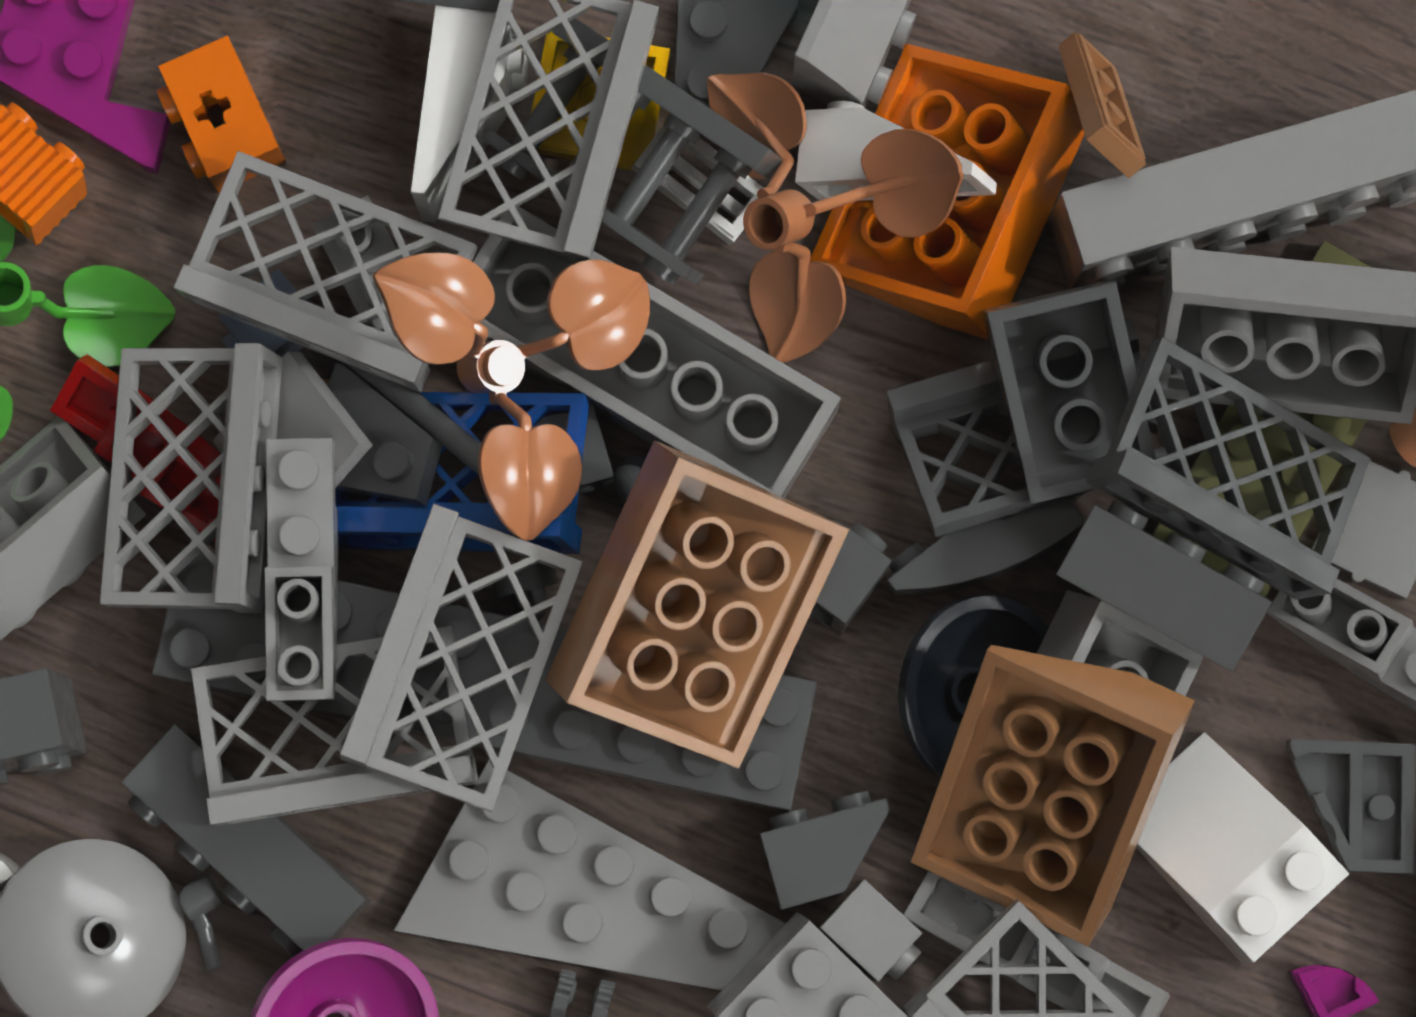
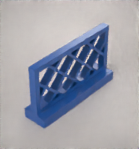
M420 393L439 410H444L455 423L480 443L482 442L470 428L489 411H504L514 422L513 425L519 427L518 422L499 405L494 406L489 402V393ZM507 393V397L524 411H528L532 427L550 411H569L567 433L576 444L581 456V462L583 461L590 401L584 393ZM455 410H468L461 417L455 412ZM442 446L441 454L446 450L444 446ZM438 461L436 472L446 485L428 500L427 506L389 501L388 499L373 496L367 501H349V492L335 489V506L338 509V548L416 550L433 504L458 512V516L511 536L514 535L499 520L489 501L487 503H473L462 489L478 476L468 466L452 478ZM579 489L569 506L535 539L527 542L561 554H580L582 529L575 523ZM454 496H457L462 503H453L449 501ZM467 536L460 550L464 552H495L491 545Z

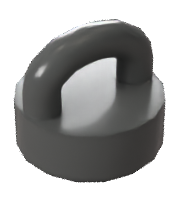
M541 563L534 564L515 573L531 607L547 600L544 587L559 583L555 568ZM507 577L493 583L497 599L512 596L517 613L523 611ZM546 610L535 615L537 621L545 615Z

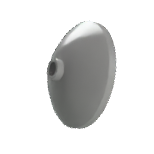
M81 839L61 843L38 853L25 862L13 874L0 894V985L14 1006L26 1017H146L155 1010L173 987L181 970L186 947V926L183 910L178 895L165 874L156 864L138 851L120 843L101 839ZM97 923L106 926L110 934L109 942L102 949L94 946L90 939L91 929Z

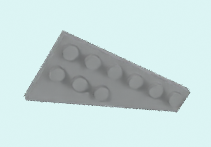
M489 760L478 778L479 784H475L472 789L483 794L493 771ZM507 770L492 812L467 803L463 805L394 931L722 991L786 923Z

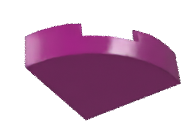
M1308 965L1288 971L1311 1017H1350L1380 1002L1372 989L1364 981L1340 968L1327 965Z

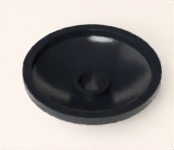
M998 596L965 597L944 606L934 613L913 638L900 673L898 687L899 713L902 727L913 752L921 763L938 778L941 779L988 648L991 645L1037 654L1049 628L1039 616L1026 606L1014 600ZM961 681L963 686V693L960 699L958 700L957 689L959 682Z

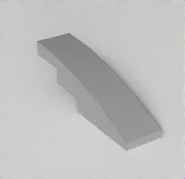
M928 871L904 916L913 924L964 952L1006 908ZM1020 920L999 939V964H1036V936ZM1047 928L1136 1017L1160 1016L1170 997L1168 992L1115 964L1097 951ZM1046 947V964L1063 963ZM990 949L979 962L990 964ZM1002 974L1036 994V974ZM1046 974V1000L1063 1010L1082 1009V981L1075 974ZM1092 992V1009H1109Z

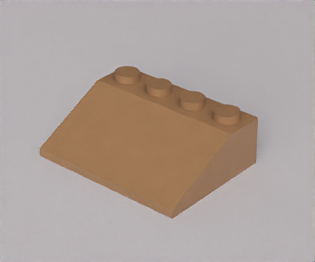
M654 440L545 681L568 704L739 768L849 529L714 465Z
M991 645L985 654L911 863L1005 908L1017 898L1045 927L1089 947L1113 906L1195 700L1132 672Z

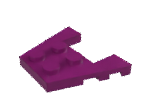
M4 0L0 15V84L53 116L60 117L107 148H112L126 156L146 171L158 174L171 124L167 114L109 102L135 0Z

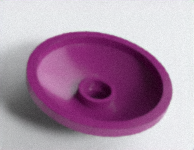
M340 938L314 945L286 962L264 986L250 1016L326 1017L331 1013H338V1017H439L435 996L427 979L414 963L402 953L374 940Z

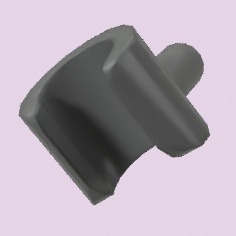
M204 874L185 885L180 893V904L187 917L193 922L194 930L197 932L206 970H211L222 965L212 923L207 913L223 905L224 901L213 878L209 874Z

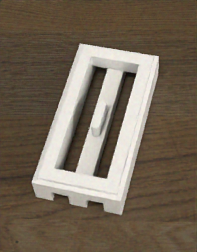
M663 125L646 150L631 167L636 173L668 128L666 125ZM700 137L695 145L688 142L685 147L687 151L712 170L719 162L714 159L718 151ZM680 156L671 167L673 171L698 190L707 180L704 174ZM669 174L665 176L657 188L685 211L696 196ZM739 176L733 187L750 199L747 204L743 206L727 194L720 205L723 210L735 218L732 224L715 212L706 225L709 230L729 245L734 243L744 230L743 217L745 210L751 202L758 199L757 191L763 188L749 176L746 179Z

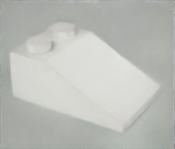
M435 5L411 194L423 222L435 223L438 219L496 12ZM509 25L507 26L502 47L516 40ZM522 48L499 60L496 65L494 77L506 97L513 94L515 90L522 89L527 84L529 60ZM491 86L484 109L499 101ZM504 110L480 123L476 138L483 151L489 143L481 138L488 128L495 132L498 131L507 117ZM474 149L471 153L467 171L472 169L478 160Z
M1205 732L1170 762L1136 846L1138 851L1241 963H1254L1349 875L1348 871L1296 816Z

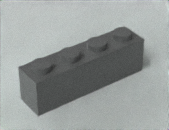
M174 724L121 782L134 794L127 802L128 805L154 828H157L164 821L175 831L181 839L174 847L200 871L203 872L211 865L229 882L221 890L245 913L251 915L258 908L276 925L269 932V935L293 957L314 945L338 939L372 902L363 891L281 816L224 826L210 825L206 800L210 796L202 744L183 727ZM221 762L224 783L241 781Z

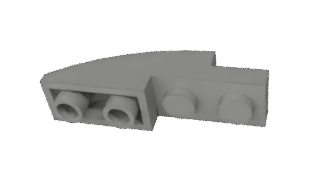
M333 438L266 439L268 567H265L266 701L335 700L338 626V509L335 506Z
M1336 579L1331 594L1296 600L1279 591L1267 610V614L1350 672L1416 711V628L1414 627L1413 620L1339 579Z

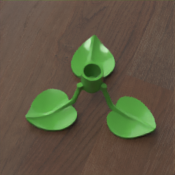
M0 216V326L17 325L30 315L33 307H39L55 318L67 319L63 329L64 342L75 357L79 359L88 354L106 367L114 368L120 366L122 348H149L174 321L176 314L174 306L156 286L142 277L118 267L93 265L72 273L66 279L63 288L67 307L56 305L47 299L42 291H32L29 278L22 268L13 263L2 262L13 248L16 228ZM0 386L1 441L5 437L13 417V400L10 393L2 386Z

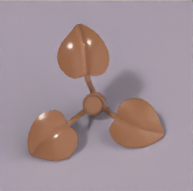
M721 73L711 75L707 78L710 109L783 158L768 185L757 191L758 199L751 202L746 208L743 226L748 239L755 246L764 250H774L763 256L755 264L749 281V295L753 313L765 337L769 355L782 363L802 357L822 345L837 329L845 312L846 292L841 274L829 263L822 261L810 262L811 253L809 248L795 243V241L809 234L814 224L815 215L874 196L873 207L875 215L886 229L901 237L912 238L925 235L942 225L949 216L964 177L962 164L952 149L937 137L915 129H895L880 134L871 140L862 152L861 166L870 183L869 185L813 203L796 190L788 189L778 192L794 165V158L788 150L798 146L806 134V113L799 94L786 80L768 73ZM753 169L748 174L749 177L754 179H766Z
M437 252L411 255L383 266L374 272L373 280L384 301L391 327L405 350L414 358L428 364L439 365L457 361V374L462 385L467 390L476 394L489 393V402L494 406L499 405L518 422L519 427L514 425H498L492 427L485 434L479 449L478 471L485 495L502 524L519 539L525 541L535 539L569 506L575 497L582 478L581 456L574 441L562 428L552 424H542L532 428L529 414L507 397V392L514 389L521 382L525 371V358L559 347L567 342L572 359L584 370H605L615 367L626 360L639 345L648 325L650 296L647 282L640 273L605 260L591 259L569 265L553 280L547 299L550 319L561 332L535 342L515 346L504 340L485 342L488 336V329L480 321L491 311L494 305L495 293L488 276L471 260L455 254Z

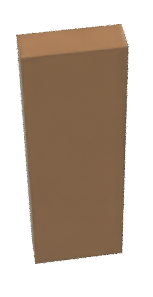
M1074 32L1058 47L1086 140L1127 178H1130L1146 165V157L1117 69L1080 33L1076 34Z

